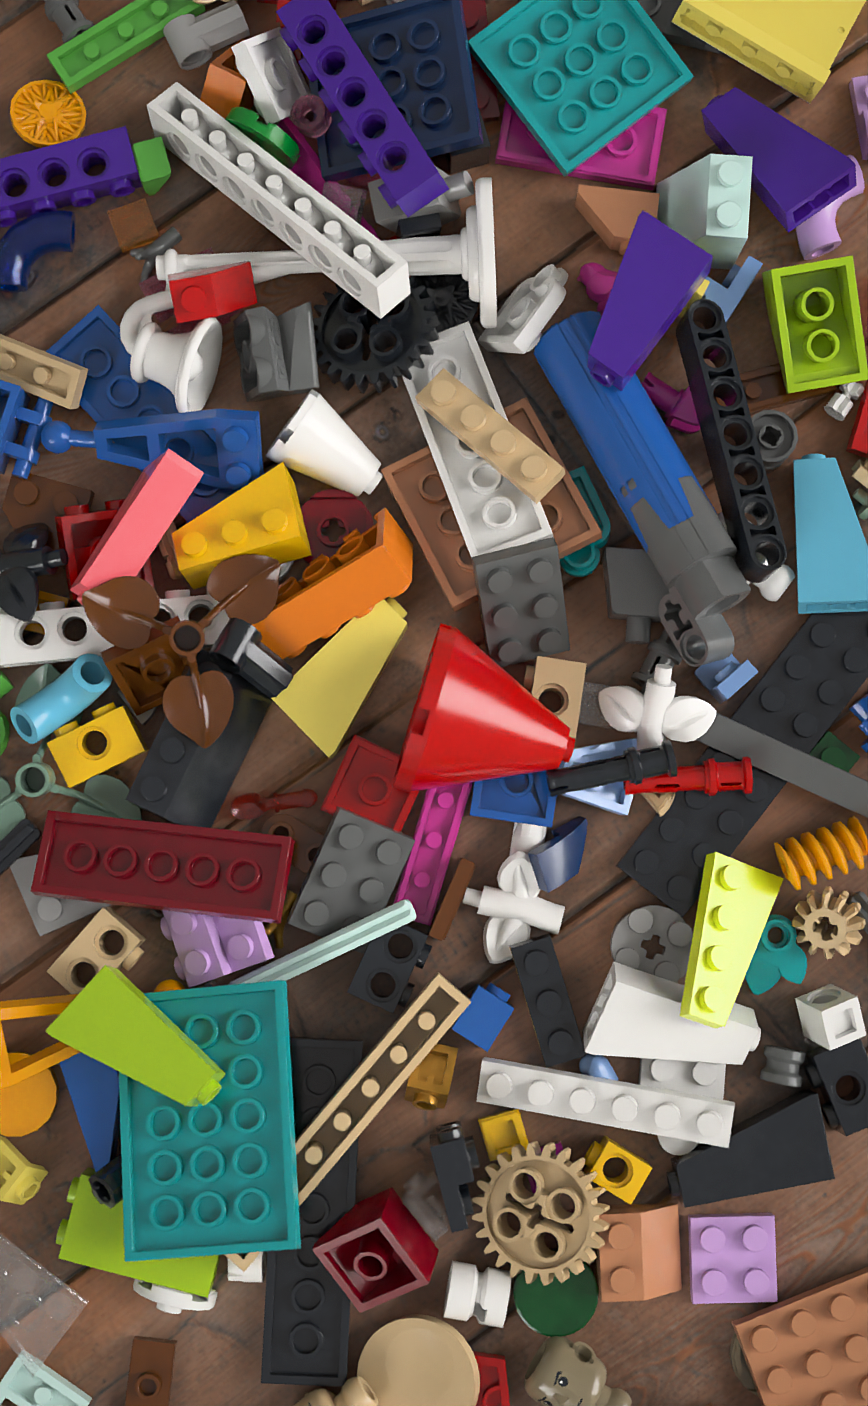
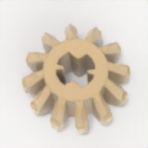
M831 886L825 887L822 896L815 890H811L806 896L807 901H799L796 905L795 910L799 915L793 918L792 926L802 930L796 937L797 943L811 942L808 950L810 955L815 954L818 948H822L827 960L833 957L835 949L841 955L846 956L851 950L850 944L858 945L860 943L862 935L858 930L864 928L866 920L855 916L861 909L860 903L857 902L849 905L846 903L849 896L847 891H842L839 897L836 898ZM823 917H829L830 924L835 925L834 929L828 928L827 921L822 920Z

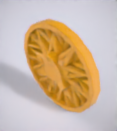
M44 79L29 82L16 92L11 100L10 119L14 130L24 141L37 148H43L79 138L85 129L86 109L83 100L76 92L70 94L63 83Z

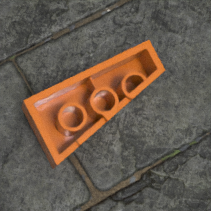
M386 507L373 516L377 523L363 534L356 528L343 538L345 543L338 549L336 554L329 558L322 553L311 561L310 565L302 573V579L297 581L295 577L291 576L278 587V598L271 613L261 622L251 624L261 633V642L281 659L297 657L311 642L320 637L325 639L332 636L343 623L353 617H364L375 607V604L388 596L390 598L399 596L412 583L413 543Z

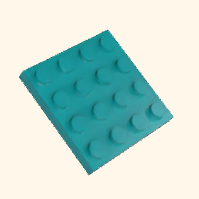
M522 0L468 40L469 51L564 177L679 91L694 77L637 0Z

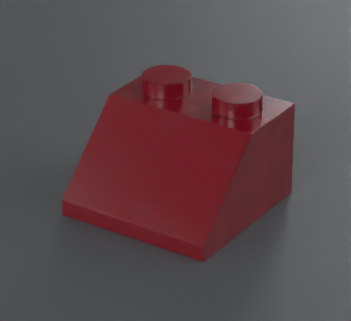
M392 1187L358 1202L312 1248V1251L360 1313L429 1284L439 1252L438 1248Z

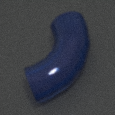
M59 210L34 213L8 229L0 239V291H27L30 270L38 258L52 252L73 253L76 236L74 211Z

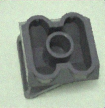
M311 302L297 306L279 316L273 314L265 306L248 309L233 321L234 343L241 364V385L247 402H261L282 396L309 393L312 388L314 390L319 388Z

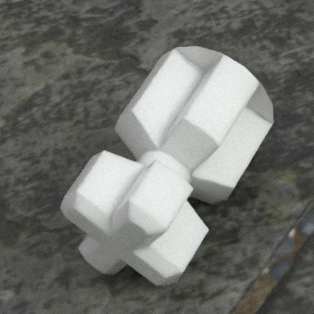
M861 383L841 384L839 389L843 393H835L828 404L824 406L825 411L831 417L844 421L846 415L853 407L850 399L857 400L865 390Z

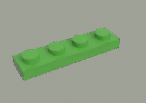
M135 0L46 56L69 93L72 94L164 37L163 29L172 19L184 14H193L196 17L206 11L205 5L197 4L192 0Z

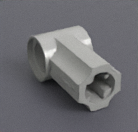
M235 0L197 17L193 14L178 16L168 22L163 29L169 46L182 70H192L202 66L210 60L214 51L250 35L244 15Z

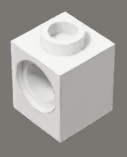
M828 984L795 998L804 1037L831 1051L866 1036L858 996Z

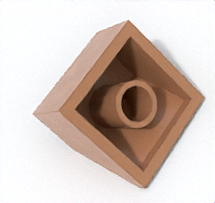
M678 1203L610 1205L608 1211L599 1215V1219L610 1224L609 1228L605 1231L596 1232L605 1241L602 1247L599 1249L595 1248V1255L597 1256L596 1281L601 1302L645 1301L682 1290Z

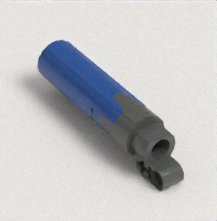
M595 311L574 313L546 330L535 346L533 354L645 552L650 556L670 592L660 600L658 612L660 620L680 656L687 664L696 667L728 658L734 650L735 642L732 631L721 613L741 602L751 591L733 559L737 552L736 546L636 373L622 391L613 385L609 388L605 387L590 375L591 370L587 368L588 353L602 316L599 312Z

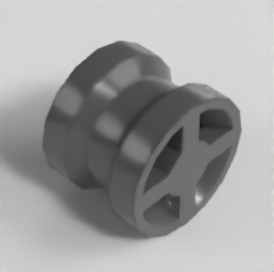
M765 1045L766 1067L761 1069L759 1078L773 1083L801 1087L803 1078L799 1074L800 1065L806 1061L807 1053L779 1046Z

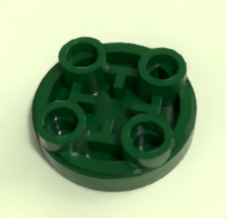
M549 1248L552 1251L558 1252V1248ZM582 1261L584 1270L578 1275L569 1270L570 1278L560 1283L555 1274L553 1281L545 1286L541 1281L540 1274L530 1284L526 1283L524 1270L515 1276L513 1283L514 1303L524 1323L535 1332L550 1337L571 1335L583 1328L592 1318L598 1303V1285L588 1263Z

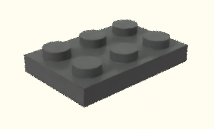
M553 537L472 557L486 654L499 666L505 667L536 659L537 656L545 657L570 650L558 545Z
M337 806L286 919L288 924L320 937H326L384 909L415 843L414 838ZM370 941L352 950L365 954Z

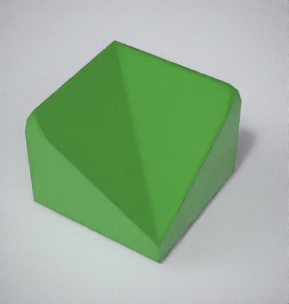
M162 136L134 143L132 147L141 183L146 194L149 196L155 195L171 176L167 150Z

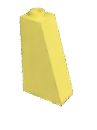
M389 597L386 601L383 599L378 602L364 617H353L293 675L294 677L286 689L281 691L277 697L271 698L330 759L338 753L408 628L407 622L403 619L408 613L394 598Z

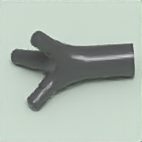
M171 227L149 245L130 250V255L135 257L136 260L145 259L140 286H148L150 274L156 265V256L164 255L168 249L173 248L182 241L181 235L174 227Z

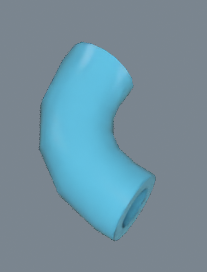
M96 654L81 655L57 679L38 693L13 707L10 716L17 733L26 742L34 744L62 727L91 705L110 686L113 679L104 664L103 658Z

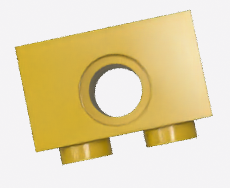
M114 702L109 703L91 712L94 720L80 727L77 721H73L54 731L56 739L48 742L47 745L69 788L75 787L91 777L99 775L149 750L127 706L116 708ZM93 731L103 733L107 739V747L100 755L91 753L86 745L87 737Z

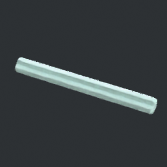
M408 899L401 900L231 981L228 985L276 980L287 981L416 919L415 909Z

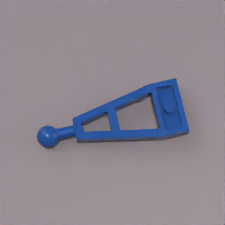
M209 409L98 421L93 431L72 430L67 423L55 420L47 423L41 431V442L45 449L51 453H64L71 446L96 448L97 459L144 470L146 466L165 452L163 433L215 428L218 467L188 461L204 472L198 483L217 488L240 490L264 474L259 411ZM146 435L148 451L113 443L112 438Z

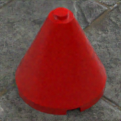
M440 623L411 714L394 776L393 787L412 792L558 769L562 761L569 763L576 738L569 737L570 728L458 628Z

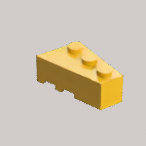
M284 462L172 533L179 571L193 589L207 586L209 575L213 569L224 560L235 556L247 554L264 555L274 558L280 564L312 555L296 486Z

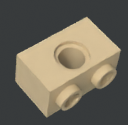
M537 656L534 666H526L523 687L530 690V693L538 700L540 695L546 691L557 693L561 698L562 705L561 709L554 714L570 728L569 737L576 738L587 663Z

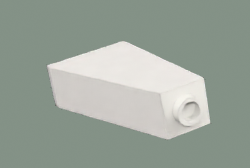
M613 962L583 1029L585 1052L592 1055L743 1065L748 1052H753L759 1044L761 1028L758 1027L754 1009L734 1003L725 1027L715 1029L680 1017L684 985Z

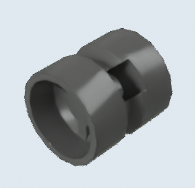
M763 410L751 418L766 474L777 470L795 450L798 441L797 428L793 420L785 413L777 410Z

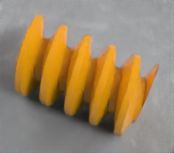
M855 816L848 818L847 827L838 821L832 824L831 832L826 827L817 828L816 838L810 832L801 834L800 843L794 837L786 838L784 849L778 842H774L776 856L782 872L796 891L801 890L802 876H805L811 885H816L817 871H821L827 880L833 879L832 866L836 865L841 873L846 875L848 874V861L852 860L857 868L861 870L864 869V856L868 855V839L862 825Z

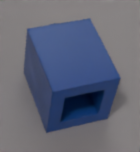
M489 982L486 988L477 984L469 996L471 1003L451 1026L452 1030L488 1052L515 1009L507 1002L511 995Z

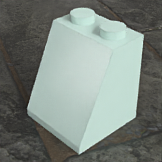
M709 154L657 183L656 193H660L657 220L712 255L711 268L731 270L748 239L753 158L751 156Z

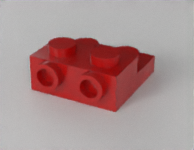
M125 499L105 501V510L90 511L89 504L64 507L65 515L54 516L59 549H65L69 557V562L65 565L71 600H77L78 595L72 592L70 588ZM149 556L136 577L146 580L154 588Z

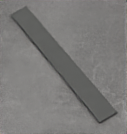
M645 681L640 691V693H642L643 695L645 693L647 681ZM716 713L710 728L701 737L696 739L739 760L742 757L750 756L752 766L868 818V781L718 713Z

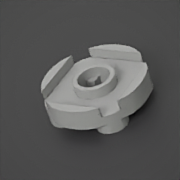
M646 905L633 909L617 922L610 939L611 955L614 962L677 983L687 973L693 932L690 926L675 911L663 906ZM653 935H657L660 937L659 944L664 946L663 952L661 954L655 953L653 959H648L646 957L647 950L641 948V943L643 939L651 940Z

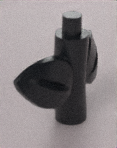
M45 523L25 525L9 533L3 542L4 554L0 555V607L10 616L23 622H31L36 613L39 599L37 577L54 575L58 567L67 565L69 562L65 549L53 550L51 547L45 546L49 536V528Z

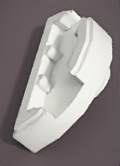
M135 1279L133 1284L134 1291L139 1295L157 1302L156 1307L159 1310L172 1314H180L182 1309L210 1310L215 1306L218 1294L216 1290L212 1289L208 1298L138 1279Z

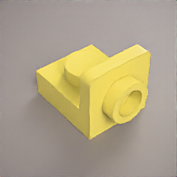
M0 1136V1201L23 1205L37 1194L41 1182L48 1174V1171L43 1166L30 1163L6 1137Z

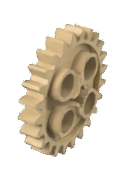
M538 1141L529 1143L527 1152L519 1144L511 1148L512 1156L506 1151L497 1156L499 1165L492 1163L485 1167L487 1174L491 1178H482L476 1183L485 1191V1194H479L472 1198L474 1203L483 1207L482 1211L472 1216V1220L484 1222L485 1228L476 1233V1237L489 1238L490 1243L484 1249L485 1254L496 1250L500 1255L495 1266L498 1268L509 1262L511 1264L510 1277L514 1278L524 1270L527 1284L535 1281L538 1274H540L544 1286L553 1281L554 1274L562 1283L570 1278L569 1270L578 1275L584 1270L582 1261L590 1264L597 1258L591 1248L599 1249L605 1244L604 1239L596 1234V1232L605 1231L610 1226L608 1222L599 1219V1215L608 1211L610 1205L598 1203L597 1197L602 1195L606 1189L605 1187H592L591 1182L598 1173L593 1171L584 1174L581 1171L586 1161L584 1157L574 1163L569 1161L571 1156L570 1148H566L556 1155L554 1142L546 1144L542 1152ZM524 1173L534 1177L537 1184L536 1193L529 1192L523 1185ZM508 1193H511L512 1197L518 1202L511 1201L508 1198ZM561 1193L572 1197L575 1203L574 1213L567 1212L561 1206ZM537 1205L543 1207L541 1214L546 1217L544 1220L538 1218L540 1211L535 1208ZM508 1212L514 1213L520 1220L521 1227L519 1232L514 1231L507 1223ZM563 1223H568L571 1226H573L574 1231L570 1232L568 1227H566ZM545 1232L551 1233L556 1237L559 1245L558 1252L552 1251L546 1246L544 1242Z

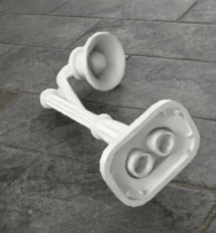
M482 177L478 178L475 182L476 205L466 209V227L461 229L460 234L384 240L382 242L408 262L409 275L462 274V278L468 281L470 299L480 303L481 325L484 328H497L492 178ZM168 249L164 255H157L156 274L159 281L166 280L165 291L148 295L134 302L126 310L120 323L121 342L126 351L131 355L130 371L132 378L137 383H144L150 379L165 386L173 393L179 413L202 410L212 391L222 352L223 336L221 324L215 317L200 321L194 330L189 333L172 334L162 332L159 325L152 322V317L155 313L174 308L168 274L250 261L254 284H258L288 274L320 273L321 271L295 250L187 255L178 254L174 249Z

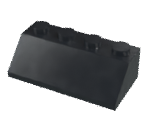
M201 649L196 655L199 675L209 670H217L226 676L232 686L234 704L228 724L212 745L208 748H202L192 739L178 731L165 717L126 800L132 805L173 824L212 828L273 700L268 698L240 674L230 673L217 666L210 659L209 652ZM190 668L186 675L191 676Z

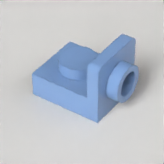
M731 654L723 660L701 665L695 670L694 675L720 704L729 699L754 677L758 671L748 659L740 664Z

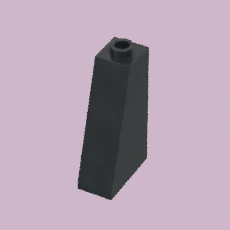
M808 1089L784 1099L731 1128L729 1148L700 1143L690 1153L671 1158L673 1171L666 1172L671 1197L678 1196L679 1202L684 1208L835 1179L818 1094Z

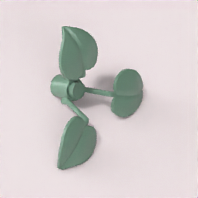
M51 664L40 666L23 684L17 696L15 706L38 693L57 679L61 673ZM83 711L66 724L77 721L79 725L83 717ZM51 734L43 738L36 754L32 757V763L23 765L17 771L15 776L16 788L13 793L8 781L0 776V841L26 817L24 808L16 801L22 794L27 797H37L51 791L79 799L72 807L71 813L142 820L141 809L126 800L130 788L114 776L95 775L91 777L85 785L84 793L56 784L54 770L48 764L42 762V758L48 748L47 743L51 741Z

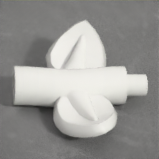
M656 664L654 678L647 680L644 695L629 686H613L599 692V706L605 720L618 731L628 733L637 731V750L660 746L661 742L666 740V737L680 742L694 741L710 728L716 717V710L702 699L692 696L674 697L676 683L671 681L672 666Z
M521 851L511 854L502 863L497 875L499 888L484 885L483 891L468 887L465 891L463 904L478 907L477 914L490 916L486 921L483 931V946L489 963L498 964L512 959L509 946L529 940L530 925L558 935L565 906L537 897L540 889L529 855Z

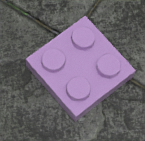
M772 1213L688 1215L690 1295L693 1304L778 1302L775 1216Z

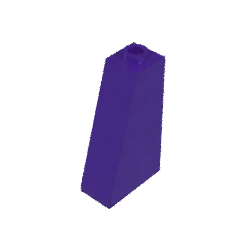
M736 87L724 95L716 96L708 103L707 107L701 110L705 132L724 155L753 157L751 188L788 233L857 186L856 165L849 157Z
M644 210L637 218L588 353L587 368L591 370L590 375L601 385L608 388L613 385L621 391L708 276L713 260L712 255Z

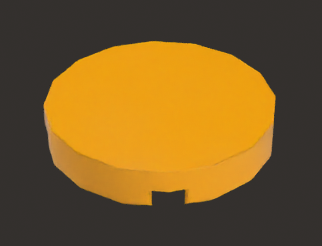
M27 1052L7 1053L10 1065L33 1055ZM51 1067L15 1085L0 1089L1 1135L5 1137L25 1136L39 1130L53 1116L58 1103L59 1083Z

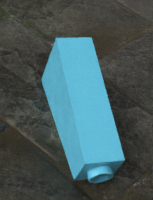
M808 454L801 459L793 460L798 614L868 611V545L836 458H826L823 454Z

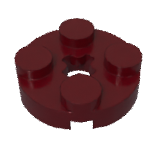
M339 489L323 490L312 495L301 507L312 554L303 557V560L310 565V562L322 553L330 558L345 543L343 538L357 528L363 534L371 528L374 522L367 507L351 493ZM330 521H338L339 528H345V534L339 536L336 542H330L328 536L322 535V529L329 528Z

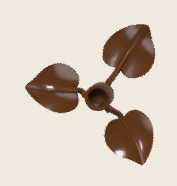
M257 554L239 555L219 563L213 569L207 581L208 593L219 603L198 623L186 619L170 627L154 620L153 618L160 609L159 596L151 584L134 576L114 578L100 586L85 591L82 594V603L92 626L106 641L114 646L124 649L142 647L149 639L150 627L169 635L172 649L182 656H187L191 676H177L167 685L162 699L165 716L178 731L192 739L200 747L208 748L219 738L228 724L233 710L234 694L229 680L222 672L209 670L199 675L195 654L202 649L205 642L203 629L224 609L230 619L239 618L250 624H256L264 620L273 610L278 598L281 564L274 558Z

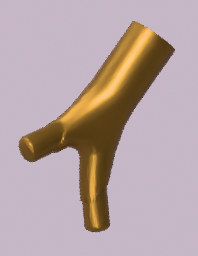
M289 889L285 895L281 924L262 922L266 934H274L277 949L284 947L283 932L287 922L286 919L297 897Z

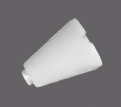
M312 388L298 406L300 409H297L294 415L290 417L265 456L278 464L284 462L285 466L292 470L349 492L354 496L358 497L363 491L370 495L383 477V474L378 471L381 462L321 394Z

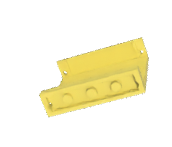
M683 0L671 22L810 104L827 81L831 73L829 69L866 0Z

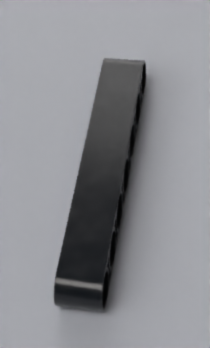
M700 299L690 305L676 327V338L727 532L737 549L734 556L735 562L745 580L752 583H760L766 581L785 563L787 549L724 314L715 302L709 299ZM694 321L700 322L705 329L699 328ZM704 359L710 360L716 368L707 365ZM714 397L722 399L726 407L719 405ZM724 435L730 436L735 441L736 446L729 444L725 440ZM734 474L741 475L747 485L739 483ZM745 513L751 514L756 519L757 525L751 524L746 519ZM755 552L761 553L766 557L768 565L760 563L755 556Z

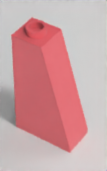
M167 449L144 468L70 588L72 592L78 595L77 600L80 604L83 605L82 594L87 590L100 586L114 578L137 576L202 478L204 472L170 449Z

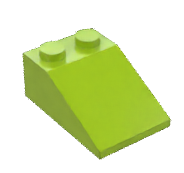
M853 255L776 268L763 272L762 278L767 314L786 393L868 380V366Z

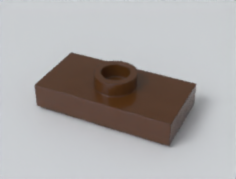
M142 1336L134 1337L125 1406H169L177 1346L176 1340Z

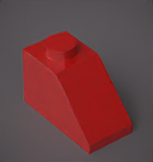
M250 261L168 274L177 323L217 317L258 303Z

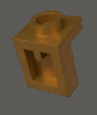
M437 1043L410 1074L404 1100L412 1102L414 1107L422 1110L444 1109L450 1091L458 1048Z

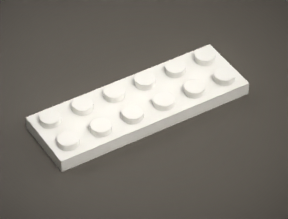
M469 321L439 332V340L429 342L434 354H421L420 356L425 367L423 369L415 366L409 368L412 374L411 380H408L403 375L402 377L471 559L474 556L554 538L540 501L536 504L417 404L415 396L444 368L508 421Z

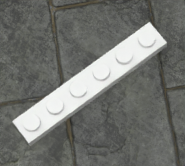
M484 1057L482 1060L476 1100L477 1102L725 1148H729L735 1102L489 1057Z

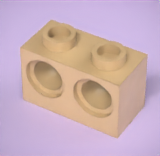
M110 906L103 907L46 972L71 994H79L86 986L77 978V969L82 962L91 964L96 974L104 965L117 968L118 970L124 967L128 971L144 954L140 946L146 941V938ZM111 930L118 931L124 938L123 949L118 954L109 952L105 947V936Z

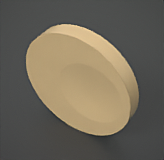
M412 1314L390 1321L371 1336L364 1346L358 1362L357 1377H362L372 1388L378 1399V1406H476L480 1390V1375L475 1355L468 1342L455 1328L436 1317Z

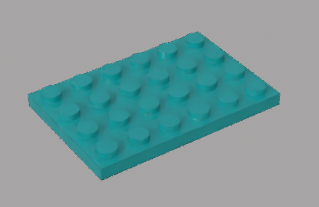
M276 980L143 993L211 1058L226 1075L218 1082L222 1086L218 1094L208 1104L203 1106L199 1103L195 1107L185 1106L119 1072L125 1262L300 1249L301 1237L287 982Z

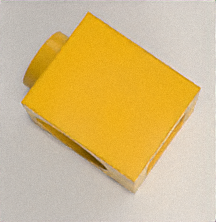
M607 1136L603 1137L600 1144L594 1141L584 1156L586 1159L584 1174L596 1171L598 1174L592 1182L605 1187L607 1191L630 1205L652 1170L648 1161ZM613 1157L623 1159L625 1168L621 1175L610 1178L603 1174V1166L608 1159Z

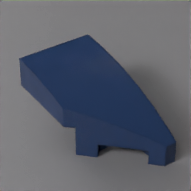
M578 816L552 831L553 839L528 852L540 890L549 893L579 873L588 823L586 818Z

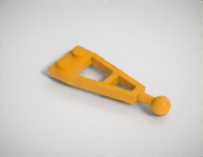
M167 979L160 982L154 992L183 990L185 987L177 980ZM78 994L0 1001V1089L15 1085L80 1053V1051L60 1041L10 1065L1 1020L61 1014Z

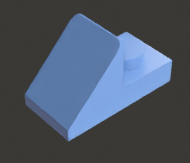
M749 255L742 267L737 264L733 265L722 285L706 277L705 279L710 281L702 299H709L715 302L721 308L727 323L763 263Z

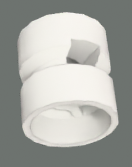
M452 1261L446 1289L443 1318L466 1322L471 1316H475L479 1324L503 1328L511 1287L510 1271L488 1267L481 1273L478 1272L474 1264Z

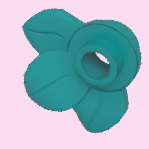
M769 915L746 972L745 980L754 995L762 994L771 989L781 976L788 981L801 984L806 974V954L796 944V929L785 916ZM773 927L779 928L782 934L781 939L776 943H772L768 939V931Z

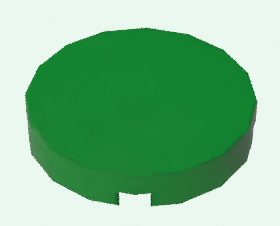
M233 107L225 120L288 169H292L300 156L298 155L300 150L296 142L274 123L271 124L269 122L268 125L257 121L260 117L257 115L258 113L244 107Z

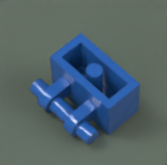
M0 380V474H5L11 457L16 459L12 475L27 480L32 465L37 466L40 453L37 450L41 442V431L47 423L52 421V418L49 416L54 403L38 397L34 411L27 409L30 397L23 388ZM25 423L28 425L22 445L15 444L21 424Z

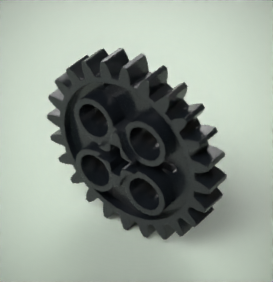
M415 276L409 277L410 294L381 319L338 284H336L338 292L335 295L330 292L323 293L327 304L314 306L319 318H313L317 365L323 374L327 373L333 384L341 381L345 390L349 391L356 383L361 394L366 392L369 384H373L376 391L381 393L383 382L389 381L393 388H397L398 376L402 374L405 378L411 380L412 374L409 368L415 366L423 369L425 367L420 356L421 354H434L429 342L439 340L435 327L440 325V321L435 312L437 308L432 297L429 296L424 285H418ZM363 308L361 311L354 313L356 310ZM402 310L400 313L393 315L395 312ZM355 344L353 347L346 349L349 345ZM394 346L390 351L384 352L387 348Z

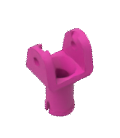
M648 372L644 381H642V385L653 404L666 412L664 417L668 419L665 425L687 434L698 432L700 425L690 387L688 386L686 390L681 389L679 392L652 375L651 372Z

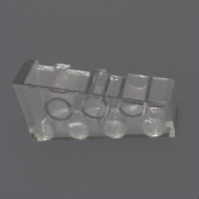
M0 1234V1336L33 1378L89 1301Z

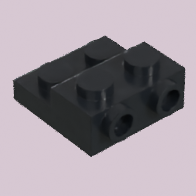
M460 1121L439 1125L436 1127L437 1133L430 1135V1150L452 1233L469 1229L467 1216L473 1215L474 1210L467 1183L474 1181L473 1169L480 1167L473 1135L464 1137Z

